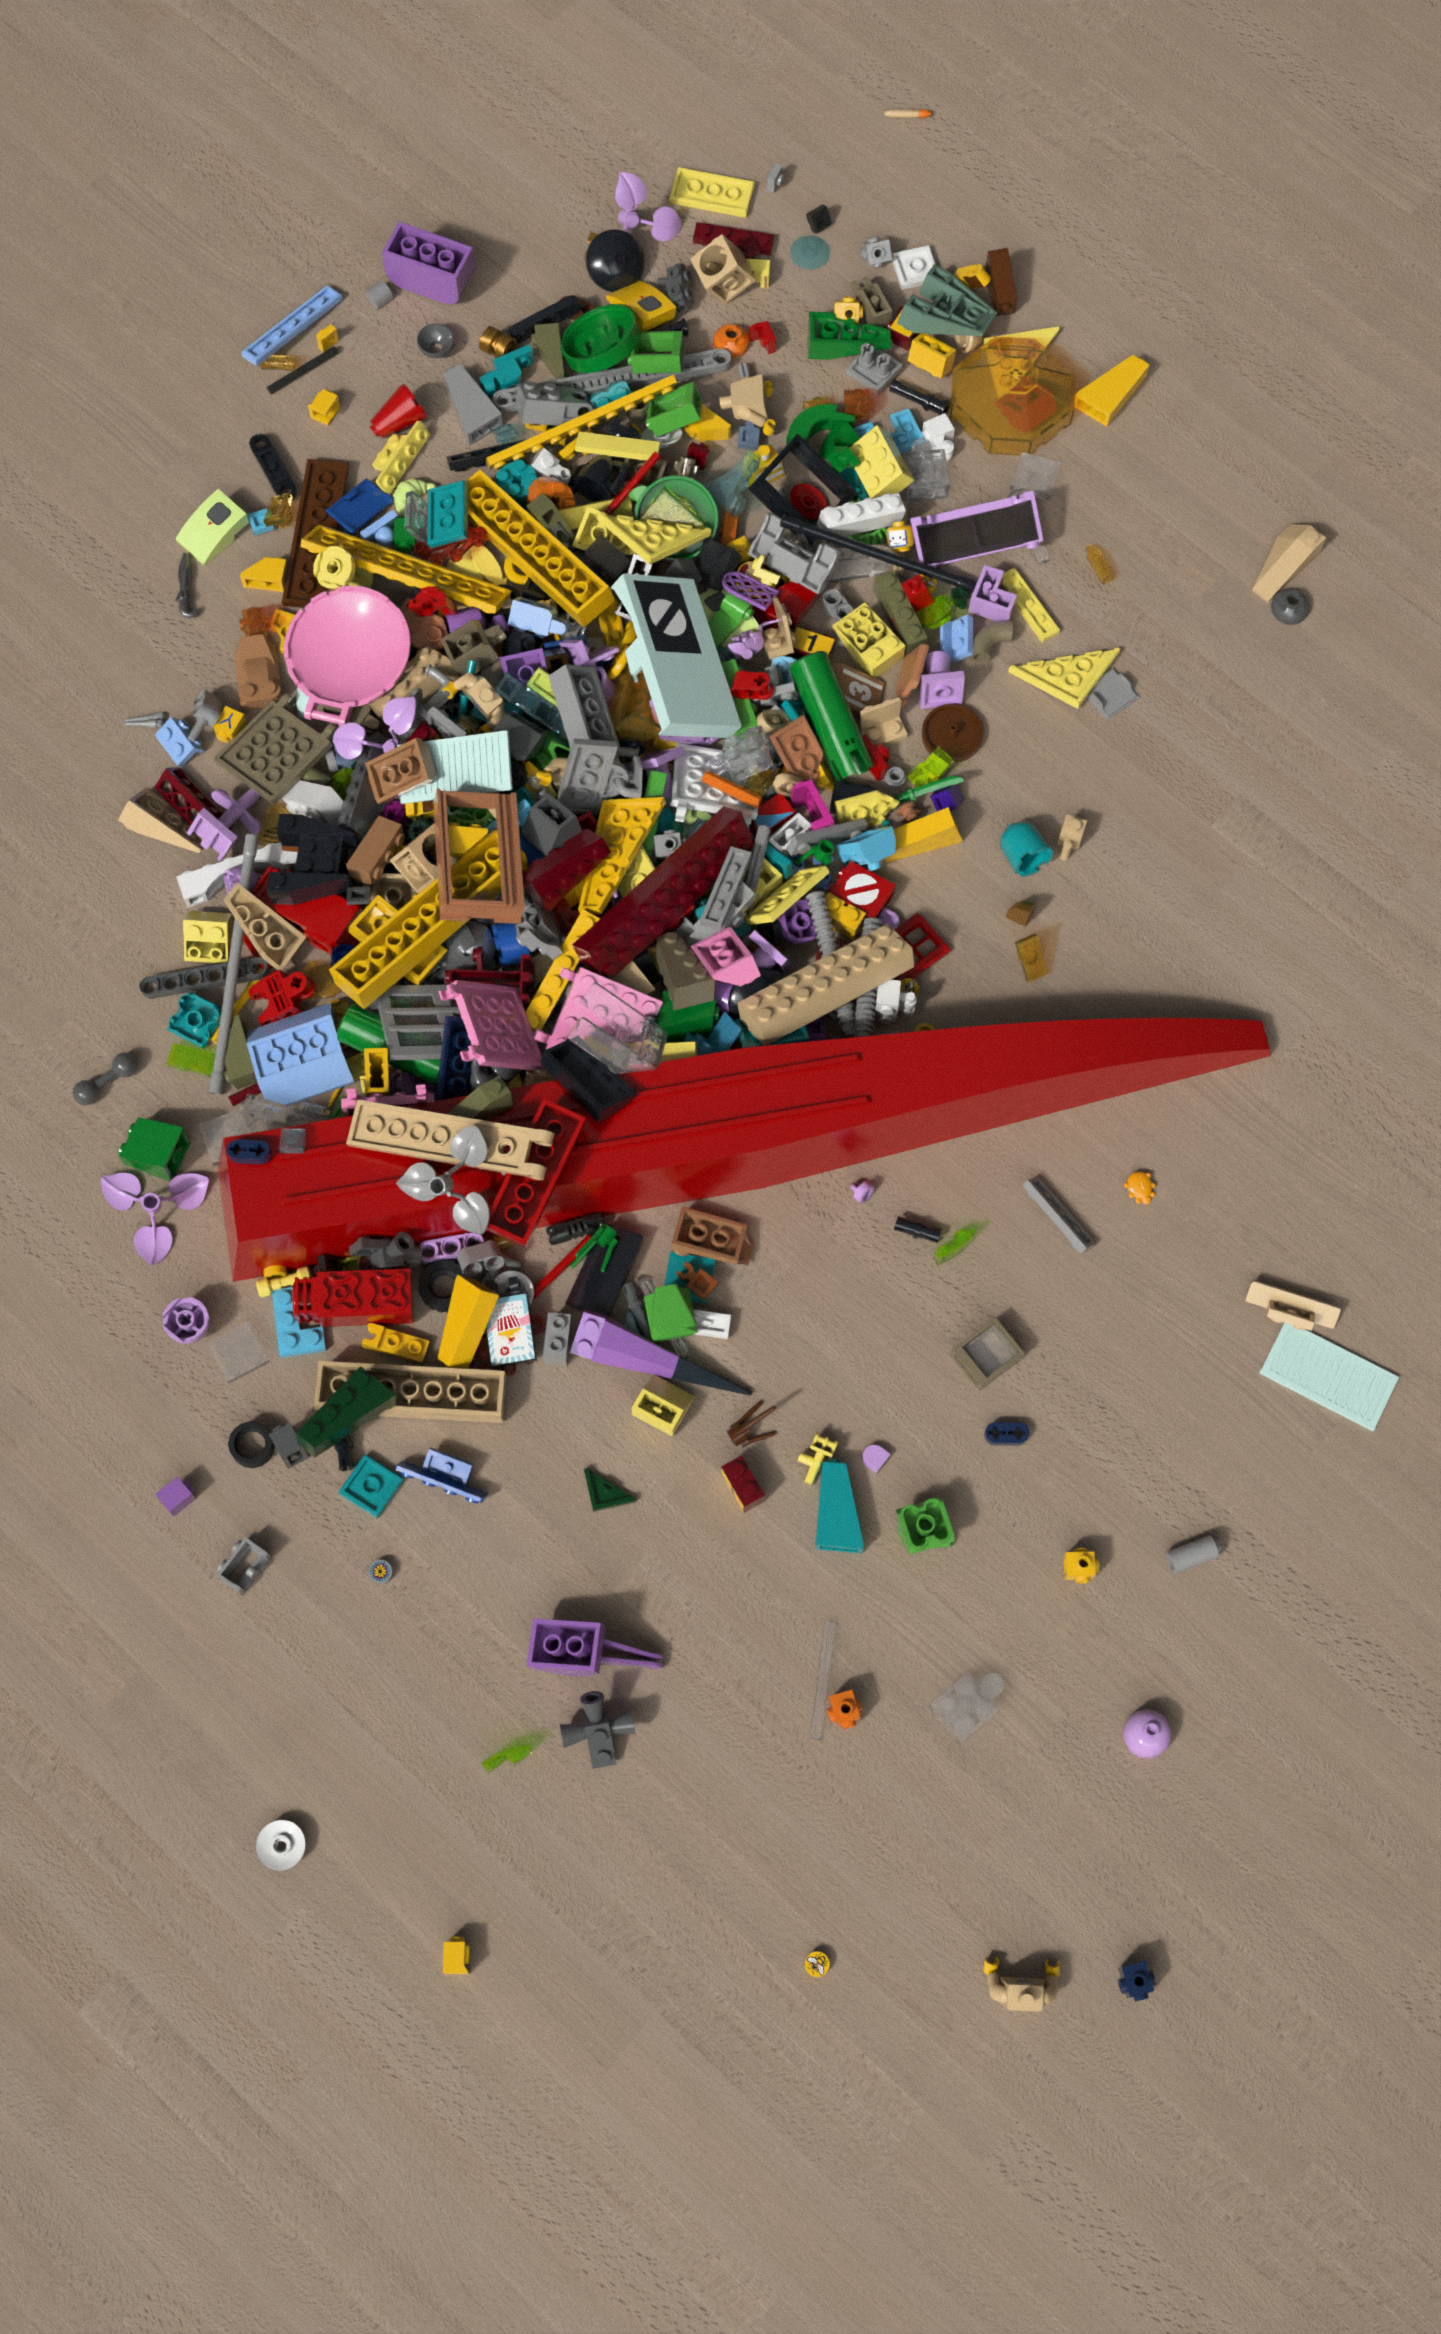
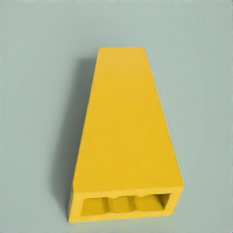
M1131 355L1079 390L1075 395L1073 407L1107 427L1145 380L1150 364L1135 355Z
M949 807L893 829L896 838L895 853L884 859L888 863L963 842Z
M364 1048L366 1097H370L372 1094L389 1096L387 1048Z
M458 1274L455 1279L437 1359L445 1364V1368L469 1369L499 1295L476 1279Z

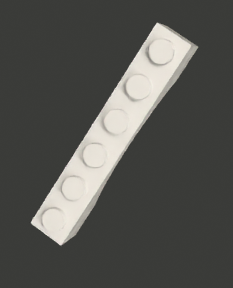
M281 842L268 844L264 848L257 850L253 870H264L272 866L280 871L287 872L289 870L294 873L298 852L283 851ZM244 855L228 857L222 862L207 864L201 869L186 871L176 876L187 908L208 902L213 894L224 884L223 876L227 875L224 871L232 867L242 866Z

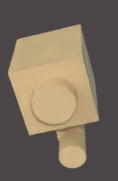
M1066 814L1057 843L1063 846L1060 854L1062 860L1065 861L1069 858L1071 849L1078 851L1087 820Z

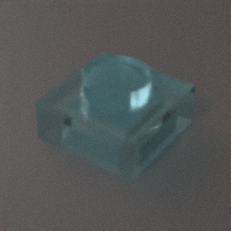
M511 423L492 429L497 443H509L512 441V438L517 437Z
M282 1129L279 1145L280 1152L304 1153L306 1130Z

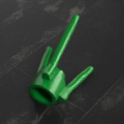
M602 1224L596 1233L575 1253L577 1258L570 1265V1268H574L597 1243L604 1248L606 1245H609L601 1267V1272H605L612 1251L618 1243L615 1239L616 1231L608 1225Z

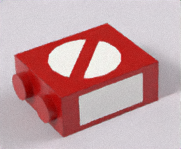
M850 861L847 867L843 866L838 874V881L836 884L832 883L827 891V894L829 892L845 901L846 907L850 904L865 912L867 919L879 917L884 907H887L894 896L896 885Z

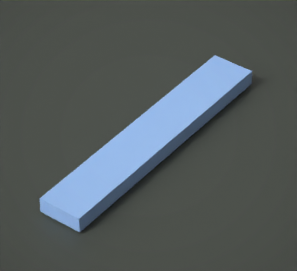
M325 286L242 351V357L255 366L260 365L342 301V295L330 286Z

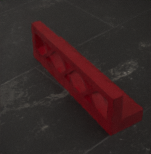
M180 767L166 768L154 787L190 826L194 821L192 818V808L198 813L205 808L216 819H219L224 814ZM167 780L171 784V793H168L163 788ZM178 794L184 797L185 807L179 804Z

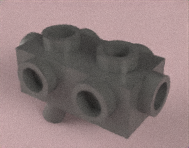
M677 263L672 267L666 268L667 278H658L657 284L658 286H666L668 299L677 307L676 311L678 313L685 312L692 308L694 303L691 290L693 285L692 275L688 269L686 270V266L683 263Z

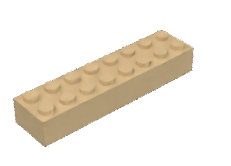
M886 924L738 1002L740 1020L763 1046H767L913 968L912 947Z
M332 1361L318 1362L314 1399L316 1411L361 1366L396 1394V1406L385 1410L379 1416L503 1423L507 1379L505 1371Z

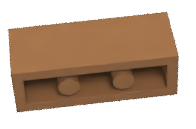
M378 816L346 864L349 878L373 886L376 880L381 878L384 868L388 863H391L390 859L394 857L397 848L401 847L404 843L405 835L402 824Z

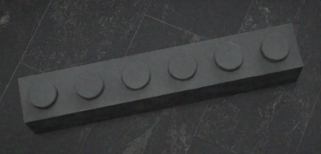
M378 732L364 738L365 741L384 744L387 741ZM364 744L362 754L356 758V765L351 773V782L346 790L347 795L341 806V815L336 822L337 827L354 832L358 844L361 843L374 824L379 807L374 798L365 763L384 754L383 748Z

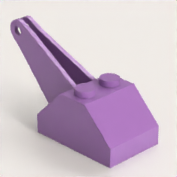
M533 1618L527 1667L559 1675L586 1677L599 1674L600 1664L638 1666L662 1669L663 1664L651 1661L601 1657L602 1649L662 1661L664 1656L604 1639L605 1625L602 1623Z

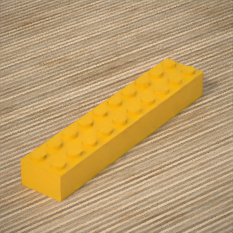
M479 469L466 481L468 483V521L583 628L615 601L609 586L483 471Z
M496 829L451 866L452 899L492 901L501 893L498 835ZM521 850L522 869L525 870L529 865L525 853ZM437 878L332 966L329 971L335 985L363 1009H366L467 921L440 920Z

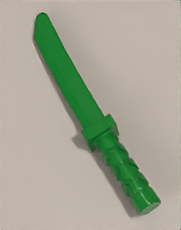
M954 775L914 789L909 787L906 792L892 798L899 800L900 803L909 799L914 801L916 797L962 783L964 778Z

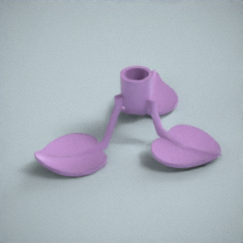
M619 172L615 199L618 206L623 208L618 214V221L623 225L622 228L631 235L628 228H634L638 223L653 226L651 234L656 240L668 241L673 239L682 227V221L677 212L671 207L662 206L655 211L653 222L640 219L633 210L637 209V204L645 201L647 194L646 186L637 176L627 172ZM616 256V261L618 263H621L620 256Z
M395 698L385 705L383 720L390 726L389 732L395 740L389 739L384 744L365 741L366 731L364 727L357 723H346L340 726L333 735V743L338 753L343 758L352 760L362 754L363 744L383 748L384 753L396 748L397 745L404 744L402 739L398 738L396 734L404 735L411 729L416 715V698Z
M117 1173L101 1177L102 1192L107 1202L113 1208L129 1210L133 1205V1201L141 1202L144 1210L150 1214L152 1227L144 1226L135 1233L133 1240L135 1250L149 1265H155L163 1260L169 1253L173 1242L172 1234L167 1227L160 1226L156 1228L155 1213L160 1211L162 1207L161 1202L175 1200L179 1208L194 1210L203 1203L209 1184V1179L203 1175L194 1173L181 1174L174 1177L168 1184V1190L173 1195L172 1197H158L154 1193H147L143 1197L137 1198L141 1192V1184L133 1174Z

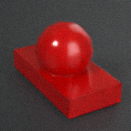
M865 734L862 737L874 764V767L868 769L874 778L880 781L884 779L889 767L886 762L890 759V750L883 744L873 745Z

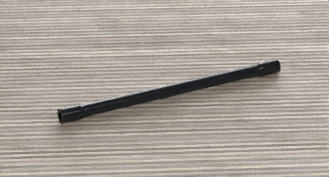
M783 514L780 521V527L896 565L970 593L974 592L977 584L975 580L945 572L810 525Z

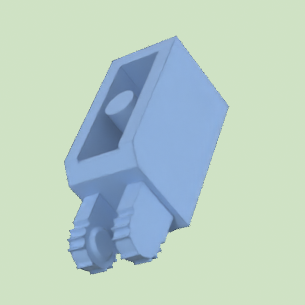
M517 597L512 601L508 625L514 626L513 629L526 632L528 630L534 632L533 635L545 638L552 633L565 634L571 628L567 620L557 617L558 612L553 606L522 597Z

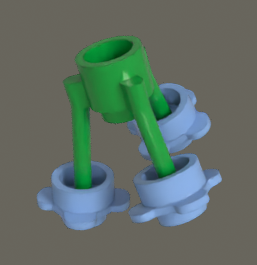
M821 840L817 846H812L801 857L797 854L789 855L793 871L791 876L804 869V860L812 854L814 864L824 863L823 866L828 868L829 864L833 862L831 855L835 850L834 845L828 840ZM830 873L814 887L828 890L830 887L829 883L832 882Z

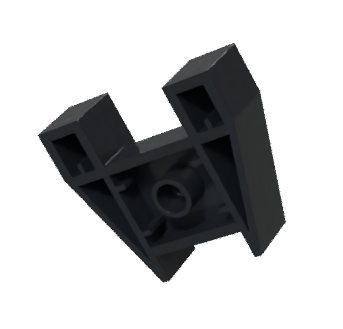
M279 814L277 836L282 846L298 847L294 873H269L267 893L272 904L296 905L347 892V888H351L352 885L348 875L343 874L347 848L357 849L359 846L354 832L301 814Z

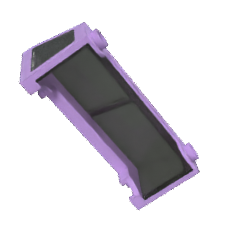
M1034 491L1024 492L1017 497L1015 495L1006 499L931 516L927 515L925 518L921 516L914 517L908 521V524L913 529V547L917 562L934 568L948 563L1024 546L1027 549L1039 547V543L1044 541Z

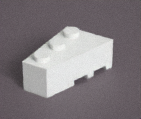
M299 780L282 797L287 804L286 808L292 814H301L337 827L336 822L341 815V806L344 801L332 787Z

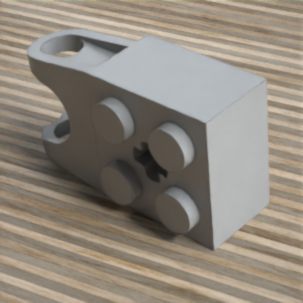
M531 381L518 383L515 407L522 423L559 426L563 422L579 417L578 410L587 407L589 412L593 410L591 404L587 402L588 398L583 390L560 387L553 383H545V385L536 384ZM581 395L583 400L576 399L574 396Z

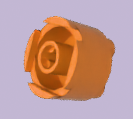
M542 476L534 480L529 486L527 505L543 493L554 503L557 509L575 506L572 490L557 478Z

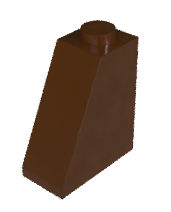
M1008 248L988 251L985 271L991 276V280L987 284L993 308L997 312L996 316L1015 313L1017 295Z

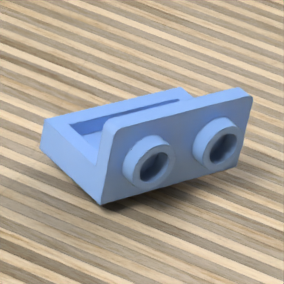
M170 717L155 736L177 766L183 767L196 752L204 753L205 748L202 746V741L199 737L196 742L188 739L191 730L187 721Z

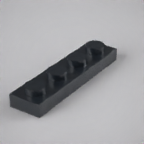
M526 439L447 456L448 467L450 471L460 472L464 471L466 467L485 466L487 457Z

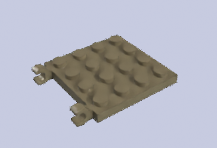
M285 693L277 703L272 700L213 758L216 764L272 805H275L333 747L331 742H333V735L337 730L335 726L329 724L319 734L291 714L289 711L295 708L296 703L292 701L293 697L288 693Z

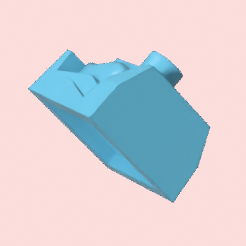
M889 826L865 831L835 846L843 862L851 859L858 862L859 865L867 864L869 871L882 867L880 860L895 853L896 838L893 827Z

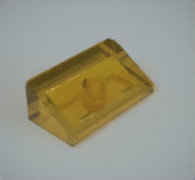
M756 765L743 788L763 797L780 769L777 768L776 772H772L771 768H764L763 770L760 769V765Z

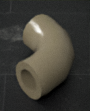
M1013 621L992 622L981 628L973 638V655L969 656V659L976 663L987 662L990 659L991 648L995 644L1011 642Z

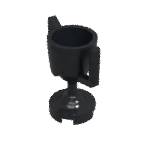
M617 418L606 420L601 429V434L642 439L639 431L634 426L630 425L627 428L621 425L622 420ZM598 455L586 464L577 467L568 486L573 494L579 492L593 502L611 499L612 494L616 495L631 468L627 463L615 460V456Z

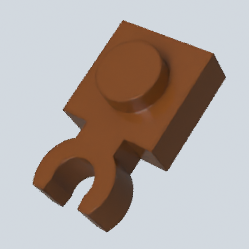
M685 1262L684 1267L689 1272L682 1274L680 1271H677L676 1276L681 1281H688L689 1283L686 1285V1288H689V1291L702 1301H705L718 1286V1281L701 1268L695 1273L693 1266Z

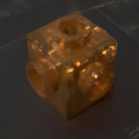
M844 390V413L856 416L855 420L869 419V411L873 410V398H869V390Z
M251 607L242 610L243 618L239 619L241 631H245L246 636L264 634L269 640L267 628L271 627L269 615H265L263 607Z

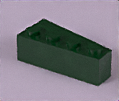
M360 1366L296 1433L297 1444L313 1457L319 1456L339 1443L348 1434H353L359 1430V1427L368 1421L376 1419L385 1410L396 1406V1394Z

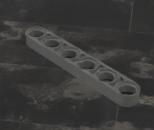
M261 957L240 960L239 968H242L243 972L238 976L237 984L261 980L268 976L270 969L267 962ZM228 962L148 976L141 980L139 988L146 998L154 999L188 993L190 991L222 987L226 983ZM257 964L264 965V970L260 973L253 972V968ZM213 972H220L221 977L218 980H210V975ZM191 976H199V981L196 984H188ZM176 979L178 981L176 987L172 989L166 987L169 980ZM149 983L156 984V988L152 992L145 991V987Z

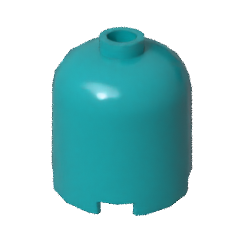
M1026 821L1012 823L1007 826L1001 836L1000 847L1016 874L1019 873L1021 877L1037 873L1039 871L1037 867L1044 862L1047 865L1053 857L1052 849L1033 823Z

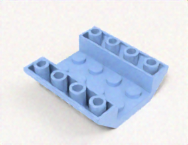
M331 1002L247 1031V1047L256 1079L271 1112L355 1083L350 1063L344 1056L341 1042L337 1040L335 1024H338Z

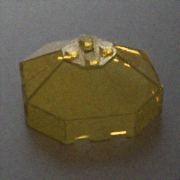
M995 336L953 368L949 417L954 422H960L964 426L963 430L974 441L978 439L984 445L983 449L988 454L1031 456L1042 443L1045 445L1057 435L1059 430L1063 427L1066 429L1071 425L1074 413L1075 375L1036 339ZM1014 371H1017L1018 375L1022 376H1019L1018 379H1014V376H1012V374L1014 373Z

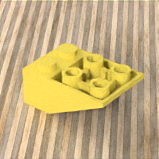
M865 602L832 626L858 668L875 679L904 659L906 646Z

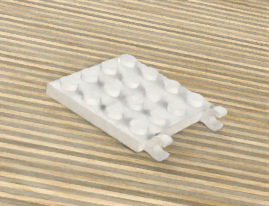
M676 743L675 748L682 746L684 755L675 758L673 763L670 806L677 807L675 821L684 822L687 809L717 813L725 806L740 811L749 829L751 819L756 820L758 807L754 808L703 783L702 777L706 771H710L758 795L760 756Z

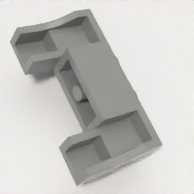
M523 887L525 908L521 924L515 925L516 939L521 946H526L532 952L538 948L543 955L547 954L554 960L563 953L553 909L548 911L535 904Z

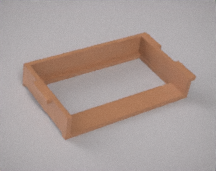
M437 788L433 807L440 920L467 921L468 918L494 919V923L521 924V916L525 904L516 793L494 794L441 791ZM447 807L496 808L502 901L452 899Z

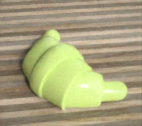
M413 478L400 482L392 496L399 517L407 518L408 507L422 493L425 494L428 489L436 488V485Z

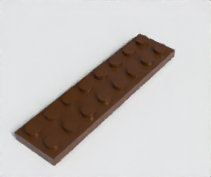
M307 459L282 597L283 606L304 608L311 602L310 599L328 590V588L320 585L313 572L314 562L319 553H312L308 549L302 548L301 540L318 524L338 531L339 523L326 512V509L345 494L349 471L348 462Z

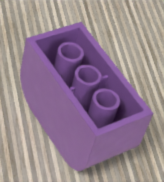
M400 221L382 251L386 275L394 284L402 289L445 304H454L458 301L475 269L473 247Z

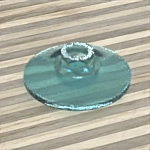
M812 235L798 238L790 248V257L794 264L806 270L822 267L826 264L830 255L827 243L823 239Z

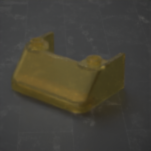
M627 662L619 674L609 713L618 739L646 742L649 739H653L661 731V726L650 720L652 708L649 701L652 698L643 670L637 674L638 682L635 683Z

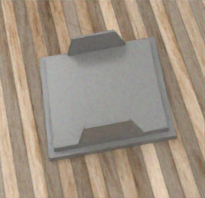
M1111 668L1102 676L1087 696V699L1107 721L1140 698L1132 689L1128 679L1122 673L1118 674L1114 668Z

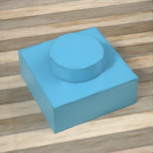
M267 508L247 514L254 536L274 530Z

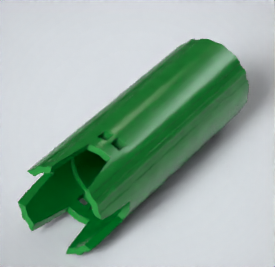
M817 651L794 661L789 667L790 673L836 781H844V778L854 774V771L857 776L869 771L868 768L874 767L873 761L827 652Z
M356 1002L351 1004L339 1025L337 1040L363 1053L364 1048H387L380 1014L369 1008L363 1009ZM395 1021V1025H404L398 1021ZM422 1032L397 1033L400 1046L442 1045L441 1041ZM388 1055L389 1065L434 1086H438L440 1059L389 1060Z

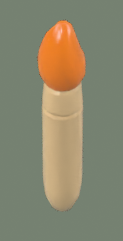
M891 109L885 111L884 115L891 118L919 117L922 119L932 116V113L926 109H920L919 111Z

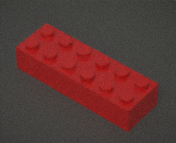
M543 1098L529 1128L547 1130L555 1135L552 1146H543L532 1142L527 1163L546 1167L544 1180H535L526 1176L507 1173L490 1208V1220L486 1230L527 1248L586 1124V1117Z

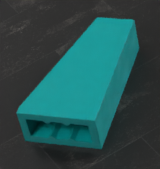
M828 1459L827 1462H822L815 1550L862 1554L864 1544L847 1465L841 1463V1460Z

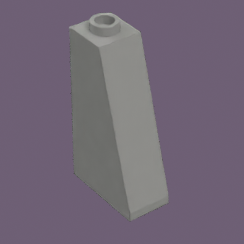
M461 364L451 367L443 373L447 392L469 446L503 426L501 412Z

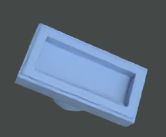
M391 510L362 530L360 538L369 542L376 539L377 543L381 546L391 545L394 541V531L392 529L394 518H398V515L394 510Z

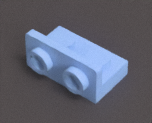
M968 614L952 622L946 618L940 619V651L948 653L950 661L953 663L973 655V617Z

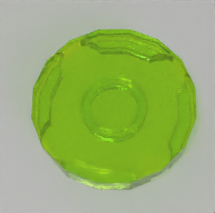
M937 596L933 598V604L916 613L923 629L925 627L929 629L938 628L952 618L951 614L956 612V604L950 596Z

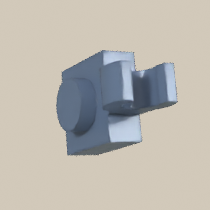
M746 421V427L740 426L738 449L758 450L760 428L754 427L755 424Z

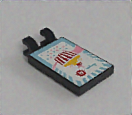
M517 1276L508 1278L511 1292L498 1294V1285L495 1283V1280L485 1282L486 1287L499 1295L486 1326L492 1369L538 1361L529 1295L527 1292L521 1293L520 1280Z

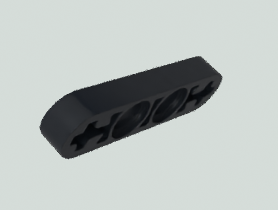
M574 295L565 297L512 325L507 330V334L515 338L517 344L531 338V334L535 333L534 324L559 323L578 313L581 309V304Z

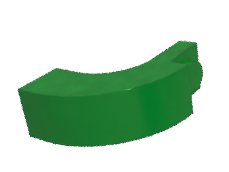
M821 404L810 407L801 412L791 423L786 445L796 434H799L809 444L813 435L820 431L831 430L837 422H848L852 428H855L856 416L837 412V405Z
M837 422L824 439L820 455L839 474L845 467L855 468L860 460L849 448L856 443L860 436L848 422Z

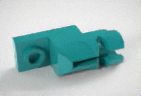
M530 344L493 359L494 371L491 370L484 376L479 377L480 387L488 397L496 393L495 389L504 390L522 382V371L520 368H525L534 363L533 350Z

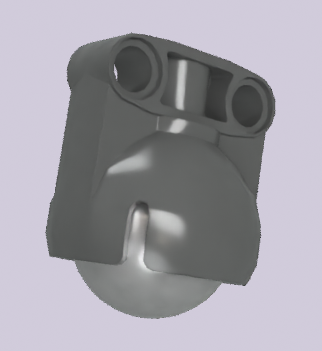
M467 921L441 944L447 949V952L425 980L428 985H448V983H445L446 970H477V962H473V948L482 946L484 950L483 970L491 971L497 963L494 956L496 945L492 931L480 922Z

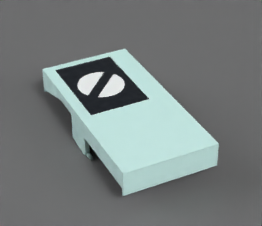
M622 574L612 585L611 589L615 590L631 616L637 635L636 640L628 647L625 653L630 674L633 675L635 683L638 682L637 674L643 670L661 726V731L658 734L661 736L731 738L741 727V723L694 579Z

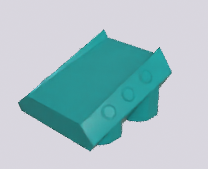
M190 991L188 994L181 996L178 1002L180 1008L176 1014L171 1016L166 1030L204 1049L220 1024L222 1006Z

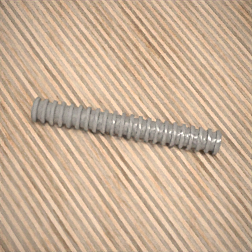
M815 891L809 893L806 896V900H809L807 905L811 908L809 912L812 913L811 920H814L813 926L816 927L814 931L818 934L816 939L819 940L818 946H821L819 950L823 953L821 955V958L836 951L839 945L836 944L835 931H832L834 926L830 924L832 919L829 918L830 911H827L828 905L825 904L827 900L823 897L825 892ZM851 1001L835 1009L838 1012L837 1018H840L839 1025H842L840 1030L844 1033L842 1034L843 1038H853L856 1010H853L855 1006Z
M872 917L863 921L862 937L882 927L883 922ZM877 988L857 997L853 1037L873 1036L874 1034L873 1024L875 1021Z

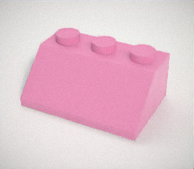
M730 926L691 946L693 952L715 980L743 986L761 976L752 954Z

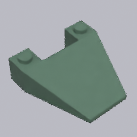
M934 264L927 273L919 291L920 294L934 302L930 304L912 294L905 303L897 324L914 333L983 336L996 317L997 312L953 274Z

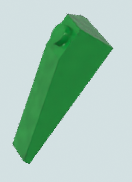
M809 311L808 359L830 360L861 354V346L865 343H869L870 347L873 346L874 351L891 348V333L888 329L868 323L864 325L857 324L851 318L843 320L830 312Z

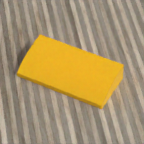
M377 895L349 926L348 932L362 942L398 910L381 896ZM440 944L405 974L404 977L414 985H421L446 954L447 949Z

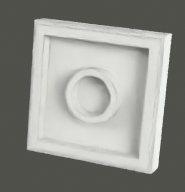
M929 245L891 253L892 263L901 290L922 286L927 273L934 264L936 265Z

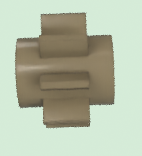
M681 456L680 461H675L673 471H677V475L693 477L698 476L700 466L695 465L696 459Z

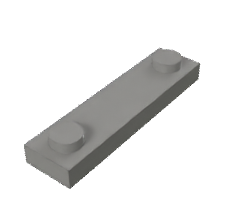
M862 818L793 835L787 850L790 855L805 854L812 846H817L821 840H828L833 845L840 844L863 833L868 823Z
M730 847L701 916L700 925L719 931L722 930L751 861L752 852Z
M1039 1176L1027 1180L1022 1185L1027 1191L1028 1196L1038 1203L1069 1239L1071 1246L1082 1254L1091 1250L1097 1244Z

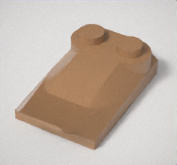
M264 634L241 637L234 653L241 710L262 709L272 700L277 703L283 694L276 647Z
M414 738L365 763L377 804L385 803L419 786L430 785L436 777V770L430 750L421 738Z
M682 1207L670 1248L679 1256L695 1254L728 1263L749 1265L754 1243L748 1235L747 1224Z

